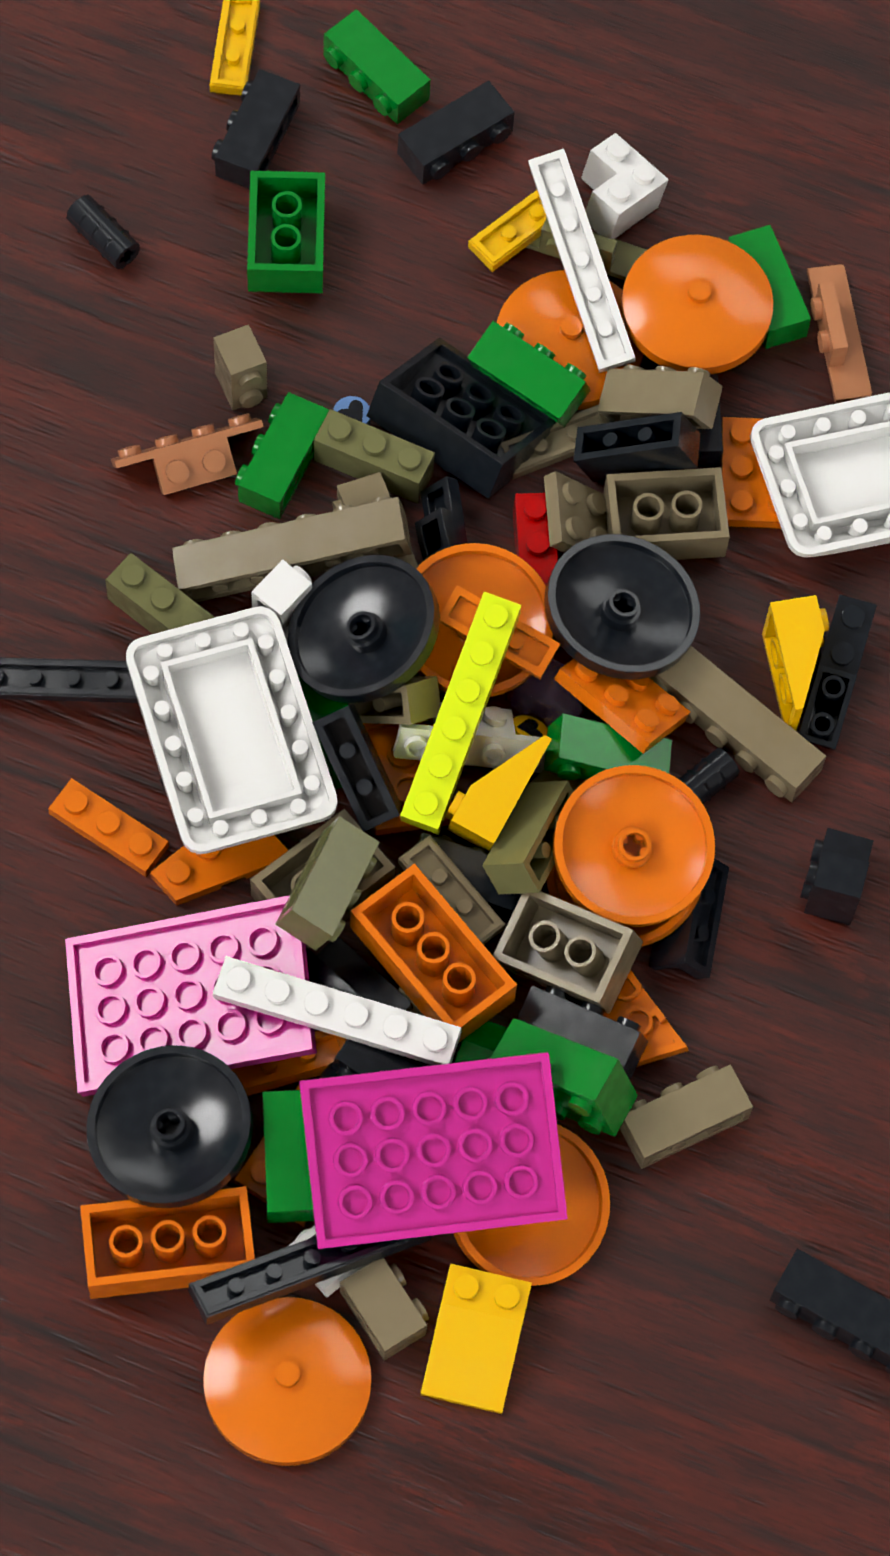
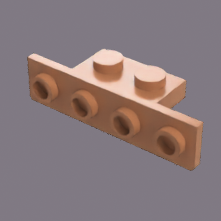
M839 264L807 268L812 295L810 302L813 320H817L818 347L820 353L825 355L834 402L836 404L872 396V389L845 267Z
M250 413L229 418V426L214 429L213 424L191 429L193 436L178 440L177 434L155 439L156 446L141 450L140 444L132 445L118 450L119 457L111 459L112 466L117 469L152 459L163 495L237 475L227 437L262 428L263 423L261 419H251Z

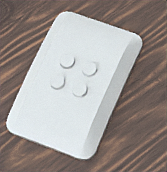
M890 392L764 418L753 426L750 434L751 444L786 543L793 553L801 557H817L890 543Z
M263 606L253 607L144 636L134 640L128 646L126 651L128 670L171 810L185 848L192 853L208 854L320 823L332 817L337 808V794L312 723L313 721L280 620L274 611Z

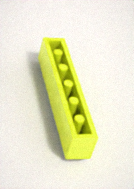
M485 591L483 592L400 815L402 822L437 835L439 834L520 617L522 605Z

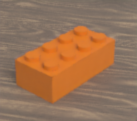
M415 863L351 910L350 928L424 1016L461 1027L462 1033L459 1042L515 1001L517 990L515 981Z
M247 1186L220 1189L200 1202L178 1208H154L135 1203L131 1200L80 1206L87 1281L91 1299L189 1288V1283L255 1259Z

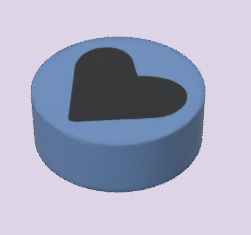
M347 396L335 404L334 411L370 425L371 419L366 416L369 405L362 398Z

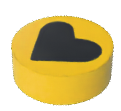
M519 715L513 719L517 735L547 736L548 728L540 720L527 715Z

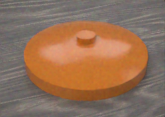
M683 235L669 238L652 246L636 260L628 272L624 283L621 310L623 322L631 340L650 360L660 366L670 367L676 371H687L689 367L702 368L710 372L711 375L735 368L749 359L759 349L769 331L773 314V294L763 269L751 255L737 245L707 235Z
M565 270L548 272L528 280L518 287L506 300L500 310L497 323L502 327L506 322L510 323L525 335L522 340L533 347L536 343L542 344L556 355L553 359L563 367L570 363L586 374L584 381H586L591 391L577 410L588 409L598 405L607 371L599 373ZM610 282L622 317L621 302L623 290ZM627 333L635 355V362L626 365L640 367L644 354L636 347ZM625 365L614 369H623Z
M467 543L438 551L416 568L432 587L439 604L440 613L457 585L479 598H482L485 591L522 605L518 620L552 638L553 633L548 624L544 606L546 586L538 573L516 554L493 545ZM440 623L434 648L425 664L417 673L420 676H437L439 689L446 692L466 637ZM503 660L490 697L515 689L532 675Z
M625 765L595 774L583 782L571 794L564 804L555 825L553 857L563 886L574 901L583 909L623 926L644 927L664 922L676 916L687 908L700 894L713 867L715 836L710 817L704 805L685 783L675 776L656 768Z
M557 1124L568 1219L453 1233L464 1254L481 1271L532 1282L531 1286L545 1285L572 1275L594 1255L607 1229L610 1215V1192L604 1170L598 1158L579 1136Z
M279 1297L236 1314L216 1336L210 1347L204 1367L203 1379L206 1404L219 1432L234 1448L244 1455L272 1465L296 1466L322 1459L339 1449L359 1427L370 1399L371 1367L361 1338L349 1322L340 1314L321 1303L304 1298Z

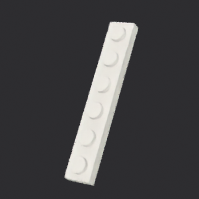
M561 149L528 160L599 373L607 371L608 368L614 369L635 362V355L565 150Z
M227 956L213 991L214 999L430 1065L451 1063L462 1033L459 1026Z

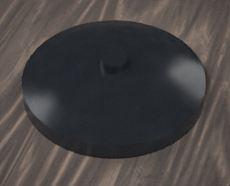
M619 534L599 535L575 544L558 560L545 589L544 606L547 621L561 647L586 668L612 678L644 679L667 671L683 658L691 646L699 627V599L694 584L687 572L666 551L648 541L633 536Z
M368 555L340 563L312 583V589L298 604L292 614L288 629V648L296 672L313 691L332 701L363 703L384 697L407 683L429 658L439 632V604L432 587L422 574L412 565L401 559L385 555Z
M179 1045L151 1048L128 1058L118 1065L99 1086L90 1105L87 1118L88 1147L91 1157L103 1178L125 1198L154 1208L188 1206L200 1202L219 1191L240 1169L249 1151L253 1135L251 1104L236 1074L228 1065L214 1055L194 1047Z

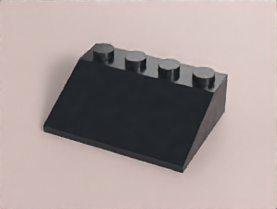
M439 337L379 381L366 416L396 437L435 452L434 462L469 485L474 491L481 493L489 499L513 478L516 470L531 457L540 441L547 438L556 421L475 369L467 359V355ZM533 431L520 442L508 446L510 450L506 453L501 446L502 442Z

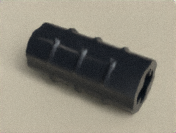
M90 195L82 196L68 209L66 218L77 229V233L82 234L90 242V245L94 246L102 254V257L106 258L115 268L122 269L136 258L140 251V244L129 234L128 230H125L117 222L116 218L112 217L104 209V206L100 205Z
M717 748L707 757L702 758L692 769H687V773L680 777L679 780L685 783L704 804L706 801H710L711 797L721 789H725L726 785L739 776L740 771L733 758L723 749Z

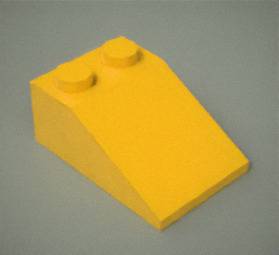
M816 595L770 602L762 632L781 718L795 731H797L820 647L824 646V632L829 630L827 612L825 608H819Z
M546 735L542 736L473 783L466 794L458 791L445 815L446 818L451 820L447 830L475 846L490 851L552 738Z
M450 1263L422 1385V1396L502 1414L532 1282Z

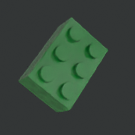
M250 171L247 259L248 292L323 293L325 172Z
M513 1018L491 1058L549 1052L556 1119L563 1121L567 1117L577 1121L583 1129L592 1134L599 1135L600 1132H604L615 1137L638 1097L619 1059Z

